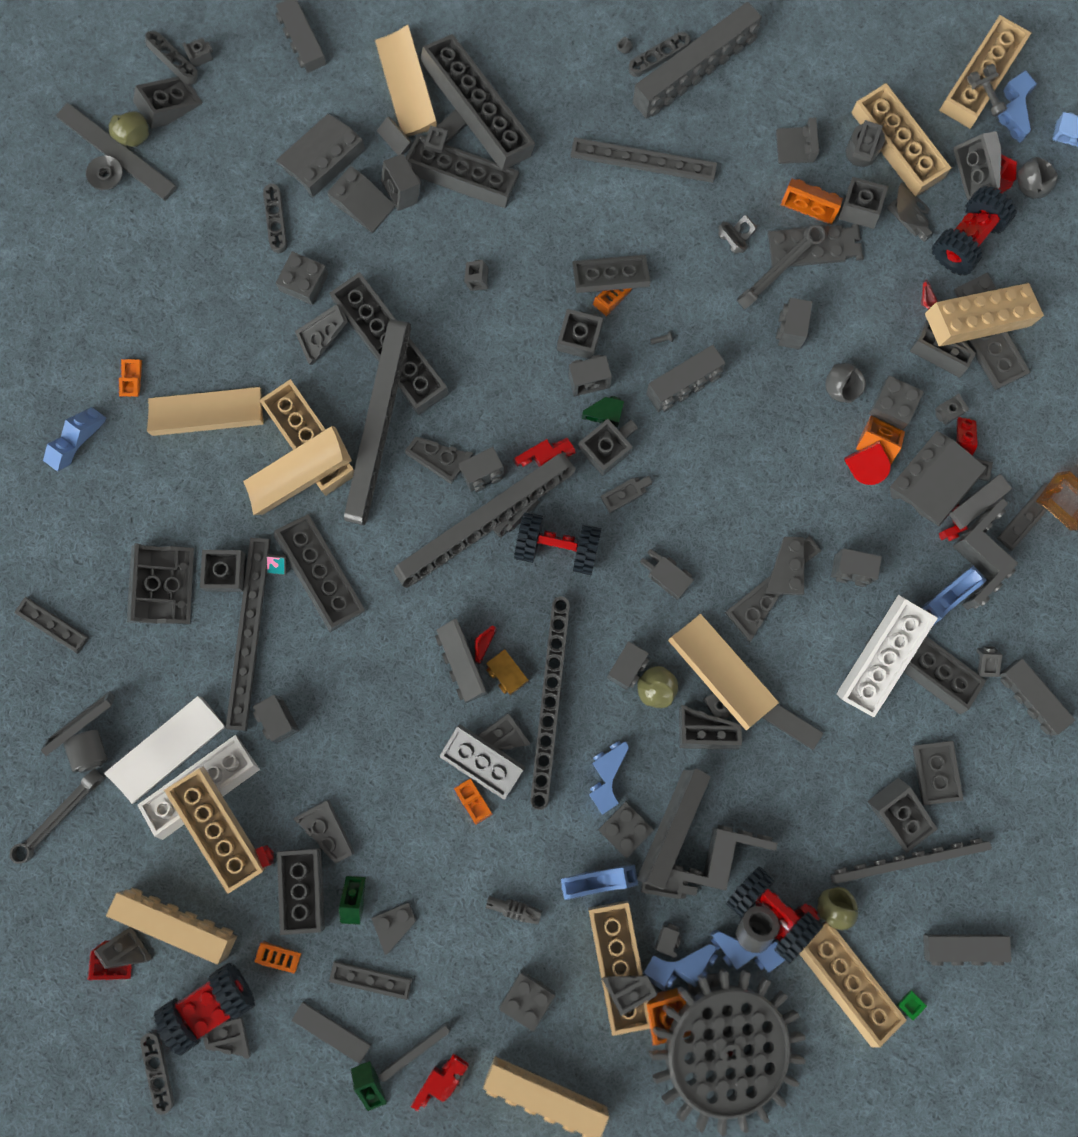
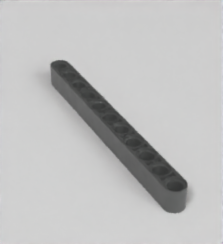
M390 319L388 322L345 509L344 520L346 522L365 525L369 516L410 337L411 324L409 322Z
M565 454L556 455L399 563L394 568L396 577L403 587L407 588L414 585L568 479L575 472L574 465Z
M562 596L554 599L551 611L530 799L532 807L536 810L544 809L549 799L570 607L568 599ZM558 602H564L566 609L559 611L555 605ZM556 621H562L564 628L556 630L553 624ZM560 640L562 647L560 649L552 648V641ZM558 659L560 666L553 669L549 666V661ZM555 678L558 681V685L555 688L548 687V679ZM548 697H552L556 701V705L552 708L545 705V700ZM545 717L553 718L554 724L551 727L543 725L542 721ZM543 736L551 738L552 743L550 746L543 747L540 740ZM545 755L549 758L548 766L541 767L538 764L540 756ZM540 775H544L547 778V784L544 787L536 784V778ZM537 795H542L545 798V804L541 807L534 804V798Z

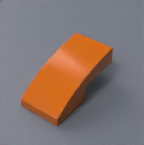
M121 359V378L119 377L120 397H139L142 360Z
M471 778L454 788L476 825L492 815Z

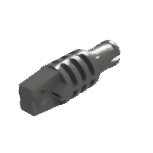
M489 896L486 904V909L501 912L504 917L526 923L539 924L542 914L541 910L512 899L504 901Z

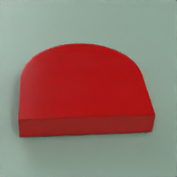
M880 441L844 458L854 478L862 484L875 485L885 480L889 475L890 460Z

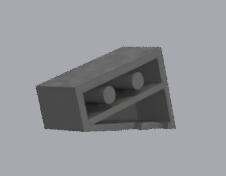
M928 320L924 323L910 350L911 353L959 378L969 368L976 354L964 341L939 347Z
M681 705L679 709L680 748L739 750L742 746L741 725L707 715L701 711H695L684 705Z

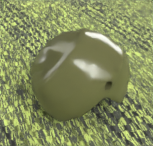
M129 111L122 115L115 114L110 120V136L125 146L137 147L149 136L147 121L139 112Z
M652 667L646 670L638 679V696L647 706L666 708L671 705L677 695V679L674 674L664 667Z
M833 887L824 890L820 894L817 911L819 916L828 925L838 930L850 929L855 925L858 918V906L854 896L847 889Z

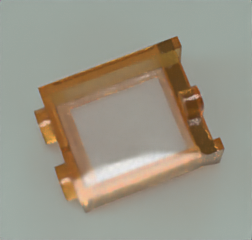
M1070 471L1058 472L1036 502L1043 505L1068 530H1078V478Z

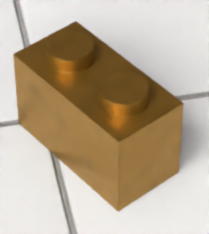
M505 649L486 663L489 667L486 671L493 679L497 677L500 681L498 686L504 694L508 692L511 696L529 682Z

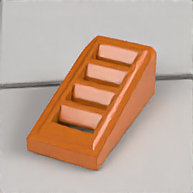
M632 288L623 289V292L619 289L613 290L618 296L614 295L611 290L602 291L595 297L593 305L607 316L628 295ZM606 296H609L613 301L611 302Z
M263 941L259 946L254 962L295 974L302 953ZM266 949H269L267 958L264 959L263 957ZM274 951H276L277 955L275 961L273 962L271 961ZM283 953L285 954L283 963L279 964L281 955ZM291 955L293 956V959L290 967H288L287 963Z

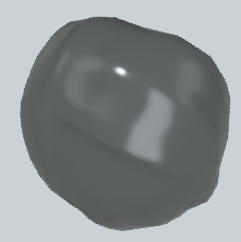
M1033 157L1018 171L1019 189L1029 198H1043L1055 187L1058 174L1051 163L1042 158Z
M839 363L832 367L826 378L825 386L827 393L832 399L838 402L851 403L863 394L866 382L863 374L854 364Z

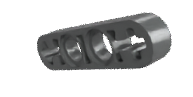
M148 31L145 35L146 46L184 83L195 84L198 76L196 68L160 33ZM162 50H167V51H169L170 53H163V52H161V51H162ZM173 62H180L181 65H175Z
M679 32L635 57L629 63V73L634 77H639L669 60L689 45V35L685 32ZM679 39H681L682 41L685 40V43H678ZM668 47L671 49V53L665 54L662 52V49ZM654 56L657 60L652 63L647 60V57ZM634 65H636L637 67L640 66V70H638L637 68L633 69Z
M268 184L265 186L263 194L269 244L274 252L282 253L287 248L281 192L277 185ZM271 190L275 191V201H272V198L270 196ZM275 206L279 208L278 213H270V209ZM274 224H281L280 230H272ZM275 236H279V240L281 242L280 247H276V245H274L277 244Z
M149 1032L141 1038L140 1046L153 1108L156 1113L163 1115L173 1108L174 1098L160 1035L156 1032ZM149 1037L151 1040L155 1039V1043L152 1045L153 1051L158 1050V1052L148 1055V1052L152 1051L151 1045L146 1044ZM152 1057L159 1058L160 1066L158 1068L151 1066L150 1060ZM157 1077L162 1078L165 1082L164 1087L161 1089L155 1086L154 1081ZM166 1090L167 1093L163 1095L164 1102L168 1101V1105L164 1109L163 1106H159V1103L162 1101V1096L159 1095L157 1097V1094H160Z

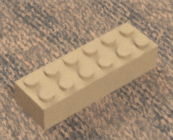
M1000 15L939 111L971 129L989 101V96L983 86L972 90L967 76L977 71L980 75V80L986 78L983 69L987 65L994 64L999 76L990 83L995 91L1031 32Z
M887 83L856 102L852 115L860 125L867 120L883 126L885 142L881 153L915 197L947 176L951 169L950 165Z
M1029 283L936 302L925 313L939 347L1031 327L1044 316Z
M291 379L259 400L293 450L326 430ZM347 463L316 482V484L326 496L352 479L354 469Z
M204 766L164 790L227 894L266 869V867L262 868L255 848Z
M136 888L116 893L106 915L107 917L217 965L228 959L237 938L236 935H233L231 929L226 927L219 929L210 920L204 919L201 921L196 919V914L188 911L185 913L178 911L179 907L168 903L166 906L160 903L161 899L154 896H149V898L143 896V892Z
M621 901L588 908L601 980L604 976L643 975L629 902ZM602 980L612 1036L650 1029L646 1004L648 1001L621 1016Z
M494 1057L483 1089L487 1090L486 1093L495 1098L500 1096L506 1099L505 1102L512 1106H517L518 1104L524 1107L527 1113L532 1115L540 1114L544 1116L543 1119L552 1124H555V1122L560 1123L569 1132L574 1133V1131L582 1133V1137L602 1136L609 1118L607 1106L503 1059Z

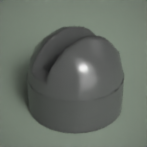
M627 37L620 39L617 44V49L623 54L631 52L633 48L632 42Z

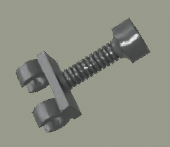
M990 64L983 69L986 78L980 80L979 73L975 71L967 76V80L972 86V90L981 86L985 88L993 106L990 111L993 117L1008 108L1005 102L998 100L993 87H991L990 82L994 81L999 74L996 72L995 65Z

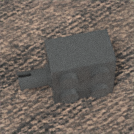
M607 419L579 442L578 449L599 473L604 476L632 452L633 447L626 438L637 430L638 427L632 420H629L628 423L618 430Z

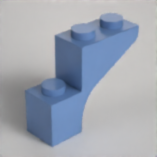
M1026 70L1009 81L1004 88V95L1011 102L1006 105L1008 108L1006 111L997 115L999 122L1008 128L1011 137L1017 139L1019 143L1025 139L1031 130L1026 107V96L1037 85Z
M91 407L66 419L61 437L47 444L43 461L57 472L69 466L78 448L101 427L106 417Z
M973 565L947 584L938 595L925 603L921 608L937 617L934 623L936 624L987 580Z
M617 741L610 746L611 751L606 754L602 751L593 757L595 761L592 765L604 781V784L601 785L599 782L591 787L590 790L592 792L589 793V796L602 815L619 804L612 790V782L628 751V745L625 741L623 743Z
M627 865L600 871L584 872L562 878L561 884L564 899H572L610 890L630 888L638 885L635 865Z
M719 930L710 933L713 937L710 941L717 947V950L721 949L724 952L725 956L722 958L729 968L733 966L738 970L756 956L754 961L760 970L765 969L769 973L785 961L774 950L778 945L775 940H773L767 950L761 953H752L745 950L737 939Z
M709 944L676 962L663 961L653 956L643 975H647L650 982L664 992L667 987L671 988L676 980L674 975L696 988L699 983L698 975L702 974L706 978L708 975L706 972L709 965L713 966L718 958L716 955L717 947Z

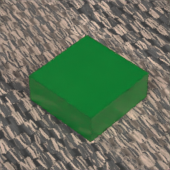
M911 990L897 1004L912 1021L927 1007Z

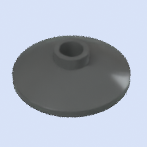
M106 155L93 159L86 169L88 182L98 190L114 188L119 184L123 175V169L119 161L114 157Z

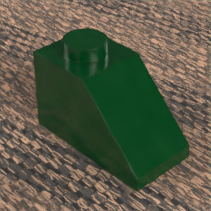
M615 396L605 397L584 409L582 419L603 423L609 419L615 427H618L624 401Z
M346 876L339 905L340 923L360 925L364 906L366 877Z
M371 1062L361 1063L351 1068L354 1091L367 1111L387 1104L377 1072Z

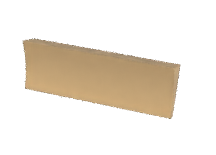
M407 25L388 36L376 39V46L400 129L408 137L427 132L430 126L436 127L435 115L409 26Z
M255 387L148 398L147 432L152 436L264 425L263 407L259 401L262 398L261 388Z
M335 426L329 427L243 481L249 494L253 515H263L352 461Z
M702 614L698 615L668 640L746 731L779 703Z
M825 921L822 924L824 927L803 949L800 956L871 1047H881L907 1020L838 931Z

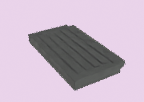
M107 692L63 728L51 735L41 748L42 753L47 756L107 710L115 699L112 692Z

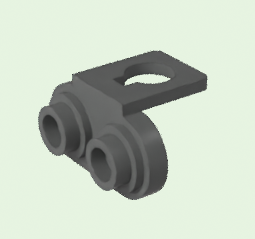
M744 215L734 227L727 222H722L719 226L718 234L723 240H727L730 243V249L733 253H744L748 248L745 241L755 232L757 226L747 215ZM744 222L748 223L750 226L749 232L741 234L742 224Z

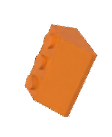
M792 178L781 205L832 225L841 207L843 198L835 193L823 191L820 187L811 186L802 180Z

